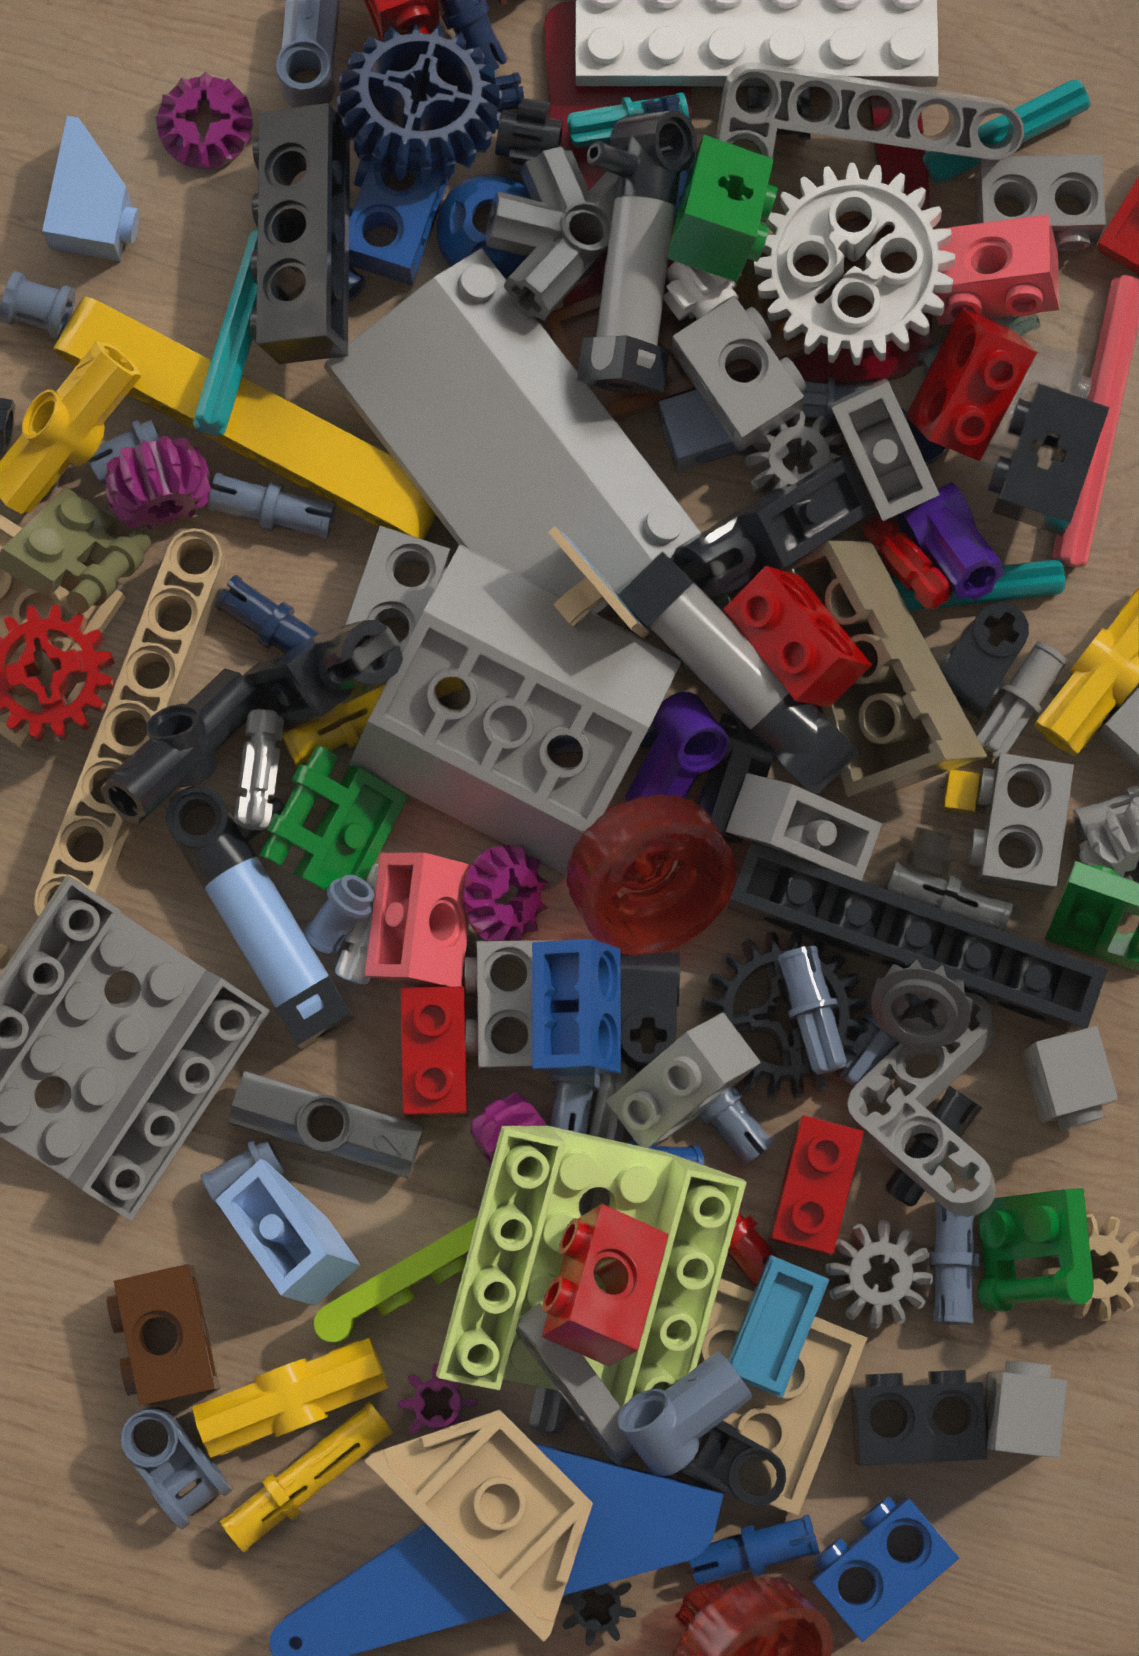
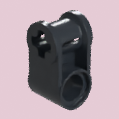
M995 602L986 606L977 615L959 644L953 646L939 667L966 718L974 724H977L1006 680L1005 674L1024 647L1029 636V623L1025 614L1017 606L1007 602ZM1000 621H1003L1010 626L1007 637L1014 643L1003 640L998 647H995L987 641L990 636V630L984 624L995 627Z
M620 952L621 1057L627 1065L635 1068L637 1072H640L676 1041L677 1007H679L680 998L679 952ZM643 1028L653 1029L654 1038L665 1041L656 1043L654 1053L652 1054L642 1053L641 1044L630 1041L639 1039L641 1029Z
M721 1421L709 1430L710 1436L699 1457L693 1459L685 1468L680 1470L709 1487L713 1485L736 1499L753 1506L767 1505L775 1501L783 1492L786 1483V1469L781 1459L771 1450L740 1434L741 1430L725 1421ZM760 1457L767 1459L776 1470L775 1485L764 1495L749 1494L742 1488L739 1482L740 1467L751 1458Z

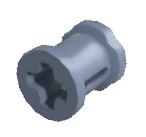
M14 271L7 282L1 301L0 321L10 325L17 321L48 331L50 338L58 340L72 316L75 303V289L64 285L60 290L29 281L25 274Z

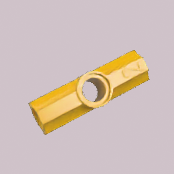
M96 341L57 391L45 390L32 401L23 418L21 436L0 461V499L6 506L20 514L24 512L31 513L70 464L81 466L94 456L104 436V422L142 376L137 365L131 362L121 350L106 341L103 343Z
M1139 586L1118 612L1119 615L1107 630L1102 628L1070 670L1073 673L1033 725L1052 745L1076 757L1081 749L1085 748L1102 726V722L1113 707L1119 708L1139 683Z
M367 1338L332 1350L329 1354L311 1361L303 1358L253 1378L255 1383L193 1406L192 1410L202 1442L210 1458L252 1444L253 1441L273 1433L276 1438L328 1417L327 1412L386 1390L389 1386L371 1338Z

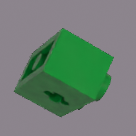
M703 135L694 161L685 179L667 259L738 282L747 259L758 262L766 243L769 226L761 224L760 221L766 223L777 195L778 187L768 184L774 159Z

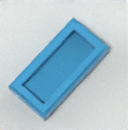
M768 1255L727 1358L744 1383L783 1398L829 1282L828 1278Z

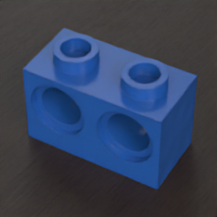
M373 155L362 157L354 181V185L361 187L355 207H349V264L353 267L413 286L449 180L436 169L431 170L430 178L424 184L418 175L419 171L408 170L409 173L415 176L416 182L407 190L395 191L384 184L387 177L395 172V166L388 165L381 171L376 172L375 167L372 165ZM378 226L389 227L397 233L395 240L384 247L370 245L365 241V237L371 229Z
M593 939L532 942V1069L560 1076L621 1074L620 948Z
M889 1496L885 1497L860 1519L866 1527L862 1533L848 1545L841 1537L836 1539L812 1561L818 1571L808 1579L862 1642L959 1559L957 1554L910 1498L905 1496L896 1503ZM911 1525L919 1534V1549L908 1560H895L887 1550V1537L895 1527ZM850 1567H864L872 1578L870 1593L866 1598L858 1602L844 1600L838 1590V1581L841 1574Z

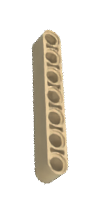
M196 528L183 530L173 538L167 548L37 887L34 906L38 917L66 875L72 877L101 898L105 896L132 823L122 820L120 815L109 805L97 802L95 789L99 781L110 776L150 739L147 733L144 740L138 745L131 747L122 746L117 742V731L121 724L133 718L148 722L152 715L161 709L177 705L214 610L215 602L225 581L228 567L220 543L214 535L206 530ZM203 549L213 554L211 566L201 574H188L181 568L183 559L192 550ZM180 605L191 610V620L182 630L172 632L160 627L161 616L168 608ZM162 662L168 665L170 668L169 677L162 686L155 689H147L139 685V673L147 664ZM90 832L101 835L104 845L99 857L86 863L78 862L74 859L73 847L80 836Z

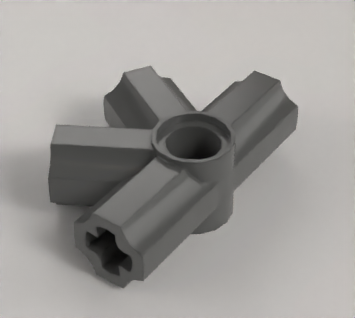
M562 146L542 151L538 156L525 162L522 166L520 173L531 199L499 191L496 193L487 221L484 239L487 247L528 256L508 277L504 288L509 293L513 306L527 317L534 316L542 320L547 318L582 278H586L594 272L602 256L608 251L618 175L606 172L589 190L572 151H565ZM573 236L583 239L588 245L581 244Z

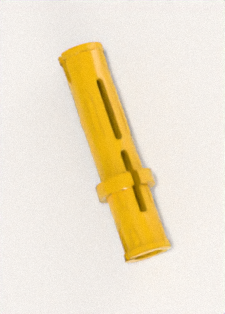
M445 677L440 680L436 686L437 698L440 699L456 690L463 689L461 679L458 677ZM386 684L345 704L341 702L320 718L309 720L289 731H283L282 739L295 766L298 768L299 764L303 765L308 762L316 745L330 751L344 744L349 749L356 746Z
M370 1401L365 1403L362 1409L327 1437L320 1440L312 1449L277 1477L273 1473L261 1480L264 1484L262 1489L227 1517L219 1520L225 1531L243 1553L248 1551L251 1545L286 1517H289L292 1521L302 1514L301 1505L336 1477L344 1473L351 1465L386 1437L394 1434Z

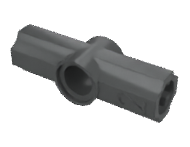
M244 1071L238 1084L228 1123L310 1148L320 1154H329L409 1179L424 1131V1126L347 1103L334 1096L318 1094ZM324 1108H333L339 1111L344 1120L341 1134L329 1142H320L314 1139L309 1128L313 1115Z

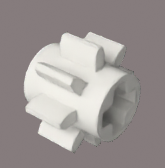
M676 261L667 270V278L670 284L667 285L669 292L664 295V300L679 321L687 316L690 319L696 317L698 320L733 296L737 300L739 298L733 290L737 285L729 279Z

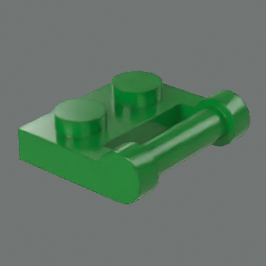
M1075 861L1044 939L1125 968L1139 971V923L1136 930L1127 935L1116 932L1125 912L1139 916V883L1120 877L1114 870L1100 865L1088 866Z
M1084 1188L994 1198L988 1209L978 1214L985 1277L982 1278L978 1285L977 1295L979 1303L987 1312H1005L1011 1310L1015 1304L1056 1300L1067 1306L1082 1305L1091 1299L1094 1292ZM1059 1255L1060 1269L1055 1275L1016 1279L1014 1260Z

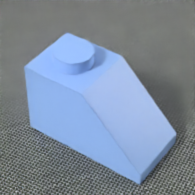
M67 116L42 232L50 249L121 262L125 243L133 245L139 226V208L133 207L126 185L78 117Z
M260 1159L215 1200L281 1296L316 1306L361 1266L329 1219L265 1160Z

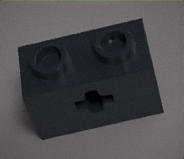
M1038 383L1030 401L1019 398L1007 431L1008 434L1018 437L1011 458L999 455L987 489L998 494L992 512L1063 536L1071 523L1110 407ZM1041 447L1052 450L1050 456L1052 463L1048 470L1037 466L1039 461L1037 453Z

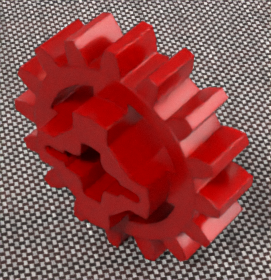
M53 604L48 618H41L33 605L28 606L26 613L27 622L19 625L9 615L4 618L9 633L4 638L0 637V716L9 711L11 712L6 726L15 734L26 723L29 724L30 736L34 741L41 742L46 728H52L60 741L66 740L67 724L74 721L84 731L90 728L88 719L85 716L89 708L98 712H105L107 706L97 695L99 690L114 689L115 681L112 677L103 674L101 669L115 663L114 657L111 652L95 651L102 645L105 638L99 629L90 631L85 635L83 634L86 629L87 620L81 613L74 615L67 623L64 622V611L60 605ZM51 634L60 635L72 640L82 651L77 652L75 649L63 651L54 645ZM26 642L27 647L17 663L9 664L14 652ZM42 650L57 669V671L52 673L53 683L50 684L52 696L40 680L34 677L42 673L41 663H44ZM85 682L79 696L68 705L67 698L76 684ZM17 694L19 697L31 695L39 700L43 712H35L22 707L13 699L12 695Z

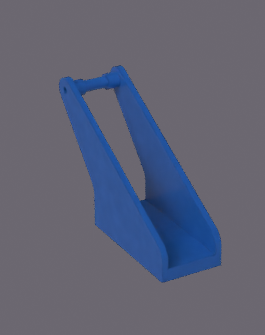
M533 1442L593 1502L563 1596L692 1560L703 1553L711 1543L724 1496L719 1490L667 1476H656L652 1472L625 1465L619 1466L610 1461ZM424 1523L290 1612L273 1629L270 1636V1651L272 1656H350L510 1611L511 1609Z

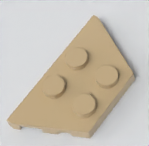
M501 1410L372 1453L364 1461L543 1642L551 1635L593 1502Z

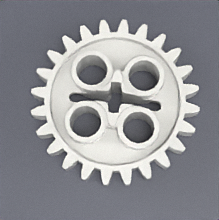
M855 163L849 164L846 179L839 181L829 166L825 167L823 185L818 188L808 178L802 177L800 184L803 197L799 200L791 194L783 192L780 195L781 206L786 215L771 212L766 221L769 229L776 234L767 236L762 251L770 256L760 258L758 262L754 261L755 274L771 277L758 285L759 299L777 298L768 308L769 320L775 321L788 316L789 319L783 329L784 338L789 340L804 332L806 334L804 352L808 355L820 343L827 344L828 362L834 363L841 348L850 349L854 365H860L863 348L872 347L880 362L884 361L886 342L891 340L904 352L909 349L907 333L909 328L924 336L929 333V323L923 313L941 316L944 312V302L934 293H949L952 291L953 279L940 273V271H946L955 267V254L939 250L951 243L952 232L951 229H932L941 220V208L938 206L922 211L920 208L924 203L926 190L921 187L906 196L903 193L905 175L902 173L897 175L889 185L881 183L882 172L880 165H875L868 180L859 178ZM857 211L866 215L870 223L862 231L853 233L842 229L838 225L837 220L846 212ZM885 225H892L895 230L880 239L876 245L874 244L868 250L865 271L854 266L836 285L832 295L824 303H817L815 297L829 289L842 277L844 273V258L847 257L851 261H857L871 246L877 233ZM898 251L910 255L915 261V265L909 271L898 274L887 270L883 266L882 260L888 254ZM812 254L823 258L828 264L825 271L812 277L799 273L794 265L798 259L805 255ZM859 295L868 299L873 307L865 316L854 318L845 315L840 310L839 305L848 296Z

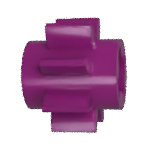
M434 1363L432 1369L433 1380L424 1383L416 1375L410 1374L408 1376L410 1384L417 1391L414 1399L401 1400L398 1402V1407L404 1409L414 1408L418 1418L409 1428L411 1433L420 1430L424 1424L434 1427L433 1432L442 1430L444 1426L450 1423L456 1425L465 1422L459 1417L462 1407H472L478 1404V1400L475 1398H462L458 1388L463 1383L450 1382L436 1376L439 1363ZM430 1387L438 1392L447 1387L452 1391L454 1395L450 1398L448 1404L454 1412L450 1418L446 1419L441 1414L431 1419L425 1416L423 1410L428 1404L426 1398L422 1396L425 1389Z

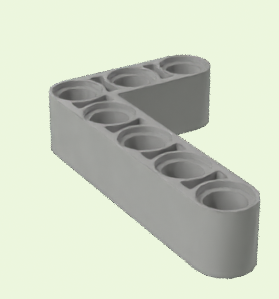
M744 63L734 68L727 76L723 88L716 139L729 144L739 139L754 141L759 146V154L770 158L773 157L777 128L982 159L1000 160L1013 155L1021 146L1024 138V125L1020 116L1008 104L995 98L760 63ZM757 77L763 79L769 85L767 101L756 109L741 107L736 102L738 86L748 78ZM818 86L824 88L829 94V104L824 113L815 118L801 116L796 107L800 93L809 87ZM874 95L886 98L889 103V112L887 118L881 124L867 127L859 123L857 110L859 104L865 98ZM934 104L945 106L949 113V121L946 128L936 135L927 136L920 133L918 118L923 109ZM993 113L1006 115L1008 120L1006 136L995 144L980 142L978 137L980 122L986 116Z

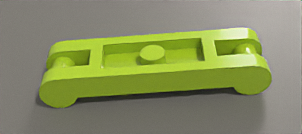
M477 1217L323 1306L314 1318L316 1334L327 1342L339 1343L351 1336L355 1320L377 1308L381 1317H385L415 1299L409 1289L430 1276L435 1284L439 1285L462 1272L466 1263L464 1256L468 1254Z

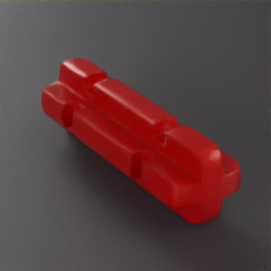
M879 514L873 521L867 522L863 527V534L866 536L865 541L872 542L878 555L884 556L882 558L884 564L908 590L916 591L914 594L915 598L925 608L934 610L941 603L949 601L953 594L949 579L938 568H931L933 562L906 533L899 532L901 527L892 518L883 521Z

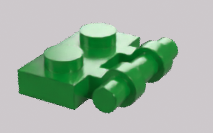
M316 745L306 766L299 764L291 779L295 787L281 814H273L268 827L265 829L270 835L259 856L275 865L282 866L291 847H296L303 851L304 854L293 875L327 893V889L332 881L342 879L345 875H355L364 881L366 880L409 796L361 767L352 765L349 766L341 783H337L328 776L338 759V755L322 746ZM317 797H320L330 804L315 833H312L302 826Z

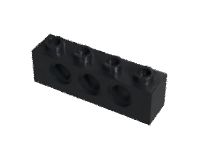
M329 103L261 112L259 136L254 138L252 145L254 162L259 171L258 193H255L252 197V215L258 228V250H254L251 255V272L257 285V308H253L250 314L252 337L255 343L278 364L348 356L350 140H345V135L342 132V118ZM306 170L303 178L296 184L291 185L293 179L300 172ZM306 227L303 235L298 240L290 243L293 235L299 229ZM305 284L303 292L296 299L289 301L293 291Z

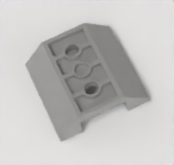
M460 544L402 652L403 661L398 673L388 680L371 713L349 764L361 767L389 785L505 845L524 847V851L528 856L540 860V863L569 877L593 836L647 733L682 660L592 612L573 627L553 605L561 596ZM445 677H458L462 679L470 689L471 697L469 704L460 709L445 707L437 698V683ZM558 735H570L576 738L582 746V760L571 767H562L554 763L548 754V743L551 739Z
M66 875L0 974V1137L67 1178L82 1191L132 1221L270 1010L221 977L207 971L122 914L121 910L72 877ZM128 971L134 981V989L131 996L119 1004L109 1003L104 991L107 980L116 972ZM47 1077H60L65 1086V1093L60 1103L52 1108L38 1107L35 1102V1090L38 1084Z

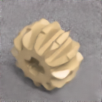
M1086 1214L1091 1257L1106 1256L1110 1267L1103 1268L1102 1270L1109 1273V1276L1105 1282L1100 1278L1093 1279L1094 1292L1091 1299L1085 1304L1073 1305L1072 1316L1078 1319L1084 1318L1093 1300L1097 1319L1099 1321H1108L1111 1319L1112 1313L1110 1299L1123 1312H1129L1134 1308L1133 1301L1124 1288L1127 1287L1134 1291H1139V1277L1131 1275L1132 1268H1139V1255L1130 1257L1127 1251L1139 1242V1234L1136 1231H1132L1117 1241L1115 1238L1120 1228V1220L1112 1216L1108 1217L1104 1222L1099 1235L1094 1215ZM1059 1255L1049 1256L1051 1258L1059 1260ZM1060 1268L1045 1269L1042 1271V1276L1055 1275ZM1058 1300L1054 1301L1055 1304H1061Z

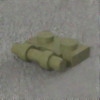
M66 487L1 549L0 568L46 598L59 586L70 592L67 597L70 607L78 613H85L93 605L99 606L103 604L115 592L116 582L120 577L131 576L142 565L144 553L151 547V541L149 536L141 530H133L127 537L113 538L111 533L117 519ZM90 558L98 563V565L92 564L87 567L83 563Z

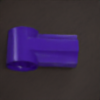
M950 482L937 489L940 494L939 496L897 514V519L902 531L928 556L933 565L949 579L950 588L958 599L963 597L971 598L975 601L993 591L998 579L1004 575L1003 568L997 555L976 528L974 516L964 496L957 486Z
M679 692L670 695L661 702L653 719V727L658 736L625 795V799L633 810L641 812L652 821L669 824L671 819L678 813L698 774L717 765L726 755L729 747L728 736L700 697L692 692Z

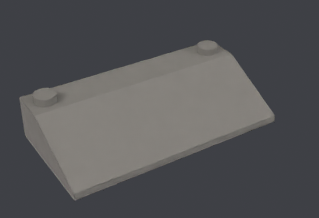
M482 248L433 277L348 344V356L330 358L325 362V370L457 543L559 596H563L586 576L548 533L554 526L574 542L617 594L662 551L674 561L673 554L675 549L701 533L588 385L577 381V371L534 316L527 317L512 305L511 297L504 288L506 279ZM604 599L594 608L592 613L603 618L614 609Z

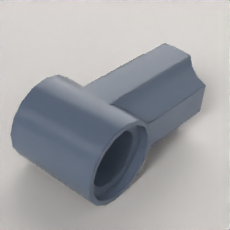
M286 0L282 48L277 57L276 67L283 98L291 108L330 103L335 92L333 67L340 0ZM311 69L320 73L315 80L309 83L302 84L292 80L294 75L301 70Z
M717 1351L667 1390L650 1389L632 1397L623 1406L617 1422L619 1428L650 1472L656 1476H667L685 1468L693 1460L698 1452V1439L753 1397L728 1360L720 1351Z

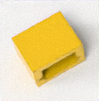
M959 770L948 771L942 810L973 815L976 809L981 774Z

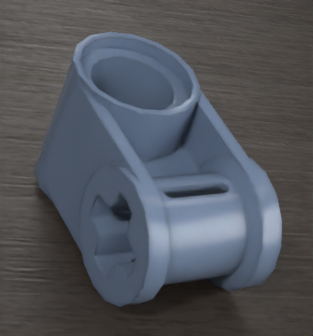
M147 1407L132 1415L124 1424L121 1433V1447L126 1457L146 1481L156 1501L180 1529L183 1530L190 1524L189 1516L218 1493L226 1496L233 1490L216 1463L201 1446L195 1443L177 1417L169 1410L161 1407ZM153 1419L165 1426L169 1441L163 1452L149 1454L138 1447L135 1441V1431L141 1421ZM197 1478L202 1479V1482L182 1497L179 1496V1492Z

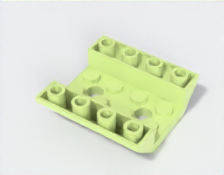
M502 1126L436 1376L440 1379L500 1390L503 1379L557 1390L516 1333L518 1320L538 1303L543 1304L549 1285L559 1275L564 1255L559 1253L560 1239L569 1222L574 1218L578 1219L581 1217L579 1211L581 1197L591 1188L603 1187L608 1190L610 1196L609 1207L668 1233L669 1236L638 1351L609 1367L586 1356L584 1357L621 1408L632 1397L650 1389L667 1390L697 1367L747 1182L741 1178L659 1150L551 1126ZM594 1273L596 1284L606 1293L603 1281Z

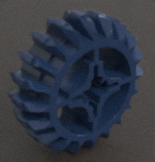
M415 21L406 35H400L390 25L387 32H385L384 42L368 36L366 43H364L363 53L352 51V55L348 60V70L343 71L339 78L340 96L337 97V113L342 118V132L345 135V140H354V150L357 153V157L362 158L373 155L372 165L375 167L376 172L381 171L388 165L395 166V175L399 181L407 175L408 170L419 171L418 175L424 184L430 178L431 170L436 169L449 180L455 171V162L470 169L472 163L475 162L476 152L486 153L491 145L492 134H495L499 128L501 116L498 109L501 108L502 91L500 86L496 85L497 74L494 70V65L484 64V54L481 47L465 50L466 40L462 32L450 40L443 38V30L440 24L432 30L431 34L420 33V29ZM426 91V101L421 102L422 93ZM419 103L416 113L412 114L413 104Z

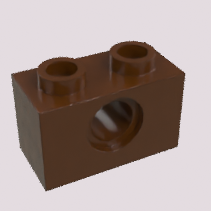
M184 1264L113 1281L116 1295L107 1297V1308L114 1333L124 1332L129 1357L120 1359V1369L127 1395L137 1394L139 1405L144 1406L219 1389V1380L194 1265ZM158 1318H166L171 1321L177 1331L175 1346L171 1351L163 1355L153 1353L145 1342L146 1328L152 1321Z

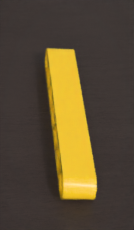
M83 296L53 347V351L60 358L76 367L96 341L100 343L106 341L121 350L131 362L137 365L142 375L128 392V396L200 433L195 429L193 422L211 360L93 298ZM242 377L226 432L217 437L209 433H200L327 501H335L336 506L378 528L383 526L424 540L437 517L391 455Z

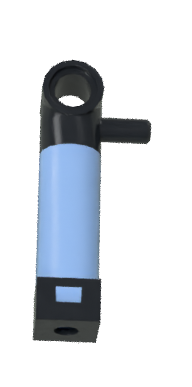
M191 786L180 790L171 799L166 809V824L169 832L299 1048L304 1050L355 1019L248 842L265 832V830L241 828L240 825L235 823L234 817L223 799L209 788ZM274 797L267 801V803L273 804L271 818L273 814L280 815L285 806L279 797ZM199 806L213 809L216 814L215 823L209 832L200 836L185 832L184 819L190 810Z

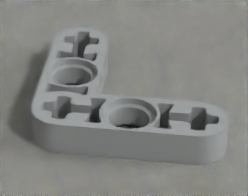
M964 992L966 997L973 999L970 1021L976 1018L979 1027L974 1031L967 1028L960 1038L952 1042L954 1050L952 1054L948 1053L945 1046L921 1048L902 1042L899 1043L855 1085L849 1094L848 1108L855 1127L864 1131L863 1136L945 1209L957 1216L970 1217L988 1209L994 1200L996 1186L991 1169L982 1156L926 1109L995 1040L997 1027L990 1005L983 997L975 993ZM932 1054L940 1060L938 1068L929 1077L913 1078L906 1073L907 1064L917 1055ZM897 1078L900 1086L909 1095L904 1096L899 1087L894 1090L891 1080ZM872 1101L880 1105L887 1102L890 1111L884 1116L876 1111L869 1114L866 1106ZM928 1133L937 1137L939 1140L937 1148L928 1157L921 1159L912 1158L904 1152L906 1143L916 1134ZM951 1162L953 1170L963 1179L968 1181L973 1177L975 1178L978 1186L977 1189L972 1192L965 1188L956 1191L950 1174L944 1168Z

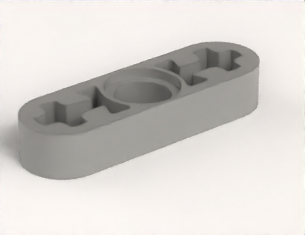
M538 1303L518 1320L516 1333L598 1446L614 1463L621 1466L636 1453L617 1422L622 1408L583 1355L541 1337L547 1313L543 1312L542 1305Z

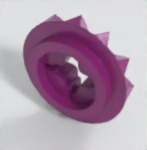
M204 72L199 77L191 79L180 78L178 84L168 94L162 95L156 123L162 145L175 160L192 168L212 169L231 162L245 149L252 134L253 116L246 95L229 78L223 80L212 77L207 72ZM203 100H207L213 116L222 117L220 122L210 123L209 132L205 135V142H201L202 139L194 122H186L188 117L198 116L200 106H203Z
M511 845L491 847L480 854L469 869L463 893L465 913L473 930L486 941H521L524 934L538 931L536 923L537 914L548 909L541 902V890L549 882L538 874L540 860L528 856L524 851V847ZM509 885L518 887V893L509 900V905L495 903V899L501 898L502 894L509 890Z

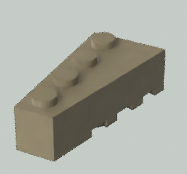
M827 541L783 568V571L800 575L872 664L829 708L822 706L824 716L861 753L841 772L847 797L891 793L988 757L871 541Z

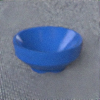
M482 174L465 180L447 195L438 215L437 241L441 254L450 267L482 248L506 280L528 256L487 247L484 240L485 234L479 232L474 227L472 219L479 207L485 204H492L498 191L531 199L526 186L508 176Z

